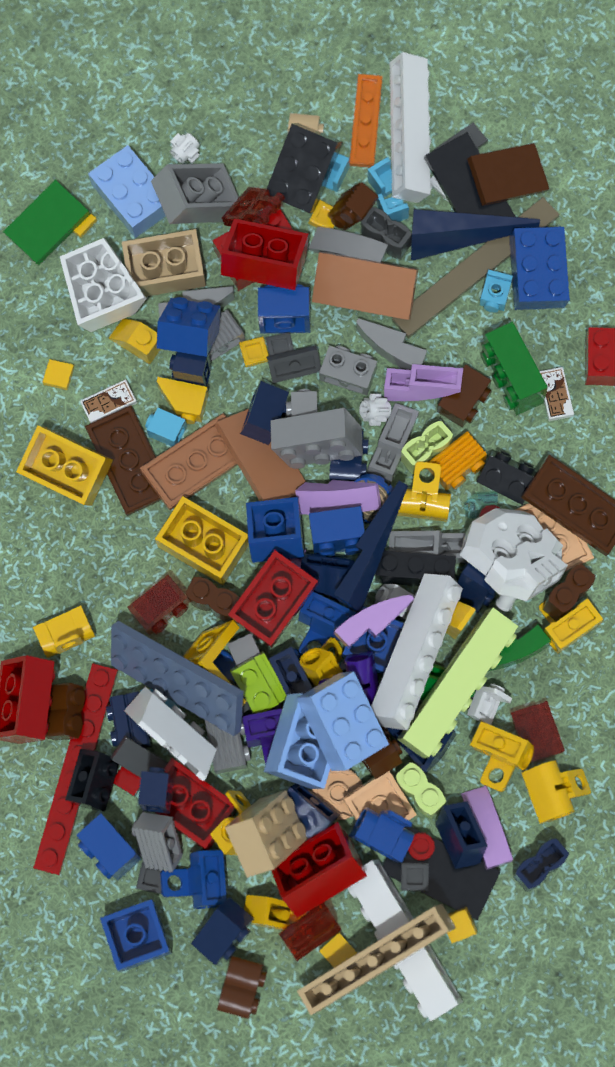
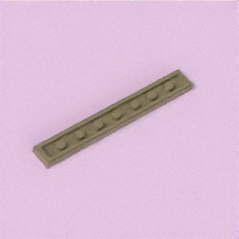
M542 197L518 218L540 219V228L548 227L559 218L560 214ZM510 236L486 242L413 301L410 320L393 317L392 322L401 332L406 333V337L409 339L485 278L488 269H496L511 257Z

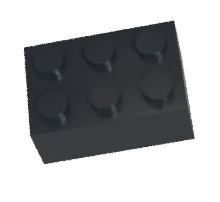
M292 123L265 195L305 212L313 213L321 199L343 142L302 124Z

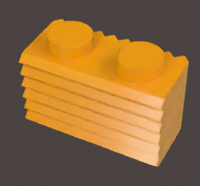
M467 431L428 463L440 464L439 483L447 491L451 487L454 489L460 487L466 481L464 477L471 471L474 474L479 472L486 464L484 461L486 460L487 453ZM428 469L430 473L435 477L434 472L431 469Z

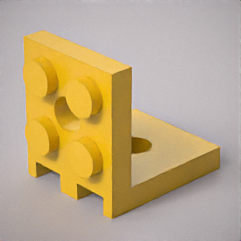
M234 620L203 631L183 657L230 683L213 661L240 627Z

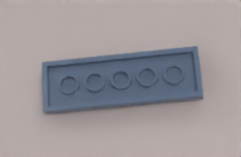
M120 621L111 626V666L149 688L157 689L179 706L186 708L235 737L241 731L244 691Z

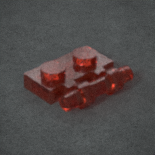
M248 187L223 215V223L225 226H231L235 218L266 225L272 213H276L281 208V203L285 198L281 193H276L274 197H271L268 189Z

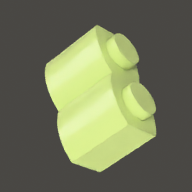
M442 421L429 425L424 430L422 436L413 438L405 444L401 451V462L411 474H414L417 462H429L452 443V432Z
M409 762L396 774L395 780L406 796L414 800L415 806L424 816L432 819L446 805V799L441 790L432 783H429L425 773L414 763Z

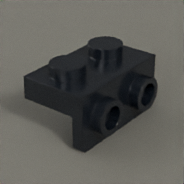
M492 450L477 479V483L523 505L525 500L521 496L536 474V471H534L535 467L524 461L518 463L512 460V456L503 450H498L497 452Z

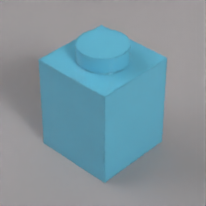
M157 408L155 414L151 413L145 427L149 437L172 447L180 442L187 424L185 419Z

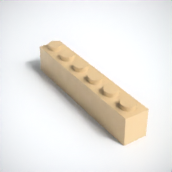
M442 904L434 906L302 987L297 992L309 1014L313 1015L446 935L456 927Z

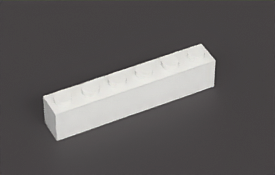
M402 52L390 61L392 198L417 203L431 195L432 189L430 168L424 159V156L430 153L431 143L429 136L430 93L428 91V59Z
M424 574L371 706L382 727L408 730L414 717L418 702L424 692L427 679L433 669L436 656L442 646L443 638L451 623L452 615L463 590L449 575Z
M376 859L363 866L367 877L348 887V891L354 898H358L363 906L360 908L361 912L368 922L371 921L376 928L374 933L379 941L414 918L379 859ZM430 945L394 966L395 969H400L405 977L403 983L408 992L414 993L418 999L417 1007L424 1018L428 1017L430 1022L463 1002Z

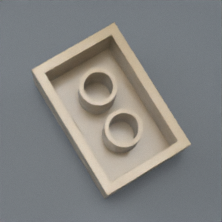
M196 229L122 242L125 267L145 297L206 287Z
M286 790L259 798L225 827L246 877L275 869L307 840L305 827L299 821L294 802Z

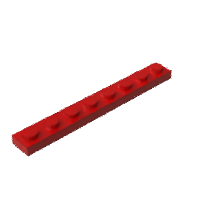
M92 663L84 690L85 702L81 711L82 731L78 739H70L33 869L59 876L61 874L80 807L65 799L80 749L96 751L107 713L106 706L109 705L117 678V669Z

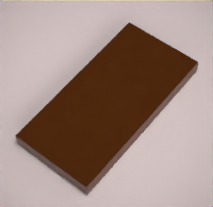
M130 405L86 425L85 428L96 452L113 459L107 475L126 516L161 501L140 472L142 466L156 457L132 406Z
M549 454L521 498L603 555H609L615 545V499Z

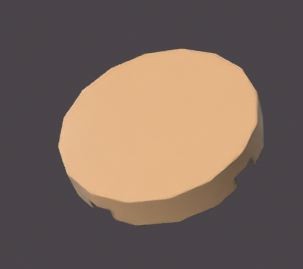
M330 768L325 789H312V792L340 815L336 821L346 820L353 815L342 798L362 786L363 783L352 770L331 771Z

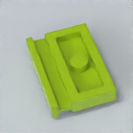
M263 651L259 655L230 669L237 685L244 691L243 695L254 714L266 712L286 699L287 695Z

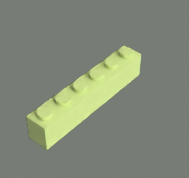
M495 608L487 609L415 712L408 730H403L397 740L422 758L430 757V755L435 756L443 744L440 740L445 733L450 734L457 725L458 721L455 719L460 711L464 713L472 703L470 697L475 689L479 691L487 681L485 675L490 668L494 669L502 659V656L499 654L503 648H508L515 640L517 635L514 632L518 625Z

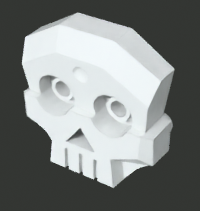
M495 508L472 521L465 534L460 556L485 575L484 580L500 595L496 600V606L504 612L512 609L516 599L528 601L560 581L568 566L562 561L563 545L548 529L544 530L534 515L520 510Z

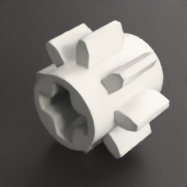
M186 133L182 136L177 134L170 141L172 144L170 153L179 163L183 164L185 161H189L192 164L200 156L198 154L200 144L191 134Z
M370 394L369 398H364L361 402L359 413L363 421L369 422L370 426H380L381 422H387L391 414V405L387 398H381V394Z

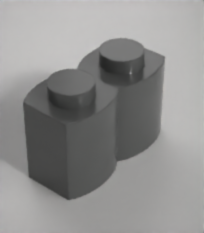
M372 207L365 218L361 220L362 236L386 243L389 256L402 259L411 247V231L404 224L391 221L384 211Z

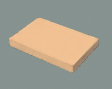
M530 503L515 509L534 515L544 530L548 529L563 545L562 561L568 565L565 572L571 570L576 565L584 564L594 559L586 542Z

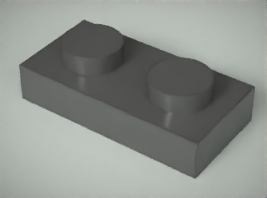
M316 345L267 357L273 383L318 373L321 369Z

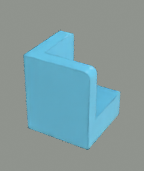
M338 153L325 188L338 192L350 168V158Z
M386 157L367 169L368 182L377 194L382 193L384 198L392 193L391 160Z
M382 193L377 194L379 197L377 199L378 209L384 211L391 221L400 222L409 218L407 203L404 204L403 200L392 197L384 199Z

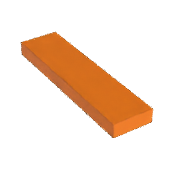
M358 74L350 166L372 167L375 163L382 76Z

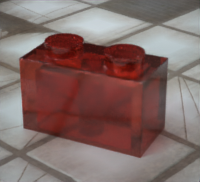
M167 575L127 608L146 633L151 635L153 632L158 634L163 631L168 625L166 622L173 616L178 618L183 615L188 609L189 600L172 578Z

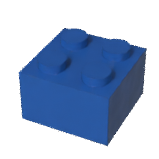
M297 284L296 290L271 285L258 288L260 334L310 333L309 287Z
M183 297L170 298L158 320L157 348L207 357L219 334L221 306L213 305L207 301H189Z
M298 497L246 503L248 542L252 563L267 561L274 550L287 559L304 557Z
M361 506L309 513L314 554L332 558L335 556V553L345 552L346 555L361 553L356 547V544L365 532Z
M394 619L376 638L367 631L349 649L345 647L341 657L345 659L350 654L373 651L376 672L384 676L404 623Z
M101 813L76 835L81 840L77 845L91 860L96 857L98 862L95 866L108 879L114 877L118 881L142 860Z
M152 899L100 918L117 971L124 972L172 954L156 904Z

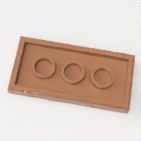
M319 252L312 302L410 320L418 269Z
M248 409L216 422V429L259 501L296 497L295 490L306 482L299 469L289 467L271 450V442L269 445H266L240 434Z
M224 413L140 468V472L169 511L176 507L182 496L187 499L238 466L215 427L217 421L227 418Z

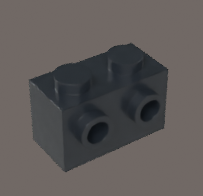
M80 749L65 800L87 809L105 812L119 764L114 762L110 758L111 756L102 752Z

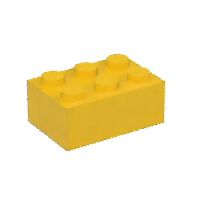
M37 425L16 472L83 505L92 506L113 459L51 429Z
M182 496L155 538L157 547L221 585L225 584L249 546L247 533Z

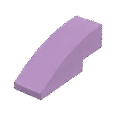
M412 364L411 370L387 368L384 398H387V401H420L461 392L463 368Z
M332 480L328 484L305 482L295 490L299 501L300 514L309 515V513L361 506L362 512L381 508L378 483Z
M406 595L374 604L345 621L334 631V635L348 649L367 631L376 638L415 598L412 595Z
M487 786L461 793L463 802H468L488 845L482 858L485 869L488 870L511 863L513 858Z

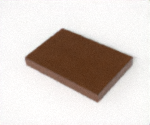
M535 143L473 155L467 159L482 206L536 195L550 190Z

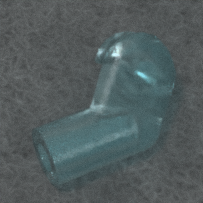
M497 492L473 494L464 504L465 516L471 519L477 518L479 515L478 510L483 505H498Z

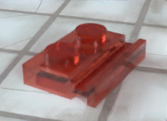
M547 701L510 713L517 736L528 740L534 747L530 764L565 752Z
M323 902L310 910L302 918L287 926L279 935L296 961H299L340 932L341 928Z

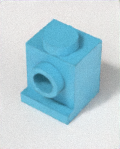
M488 269L480 299V305L484 306L485 310L489 312L504 311L513 276ZM492 289L498 290V291H500V292H499V293H494V292H492Z

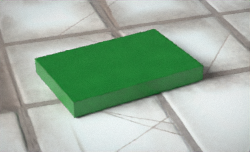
M54 180L3 232L39 266L91 213L58 181Z

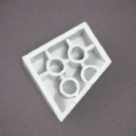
M105 238L60 256L77 324L90 332L134 315L147 299Z
M144 687L124 711L164 748H167L182 764L186 765L198 778L204 781L207 778L217 749L202 736L205 731L194 721L189 725L184 720L187 716L175 705L170 708L165 704L168 699L157 689L151 692L147 687Z

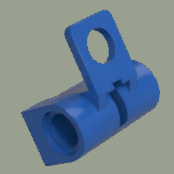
M312 592L301 608L298 618L299 622L310 626V630L298 650L300 655L308 651L307 645L312 641L319 642L321 646L330 637L340 641L334 635V631L349 618L356 615L357 612Z
M366 807L359 815L349 837L394 862L402 863L414 838V833L404 827H411L413 823L393 811L382 810L380 813H377Z
M222 850L190 853V868L174 869L171 873L169 871L164 872V870L160 872L161 893L163 897L192 896L193 909H206V906L207 908H216L227 900ZM171 875H175L180 879L181 885L177 891H173L168 887L167 882Z

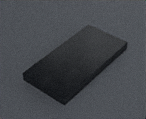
M468 132L424 156L426 163L455 213L516 217L507 201L482 206L467 160L470 156L480 153Z
M404 827L414 834L423 833L413 827ZM433 837L431 838L434 841L435 849L429 859L424 861L415 860L407 851L402 863H429L428 892H418L454 910L467 907L471 918L478 921L498 879L500 870L496 868L486 870L483 862L455 869L444 843ZM386 858L383 864L384 870L390 878L401 883V862H394Z

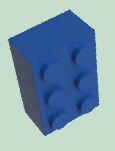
M564 227L514 228L509 237L514 310L565 308L570 299Z

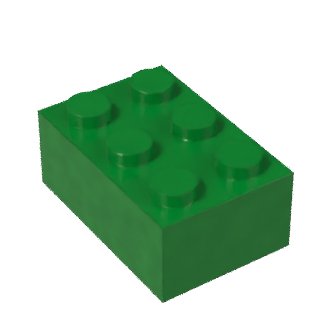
M513 321L486 333L484 344H482L483 353H481V358L486 367L491 366L494 372L492 378L496 387L503 389L506 395L503 398L507 408L510 411L514 410L517 416L543 404L548 386Z

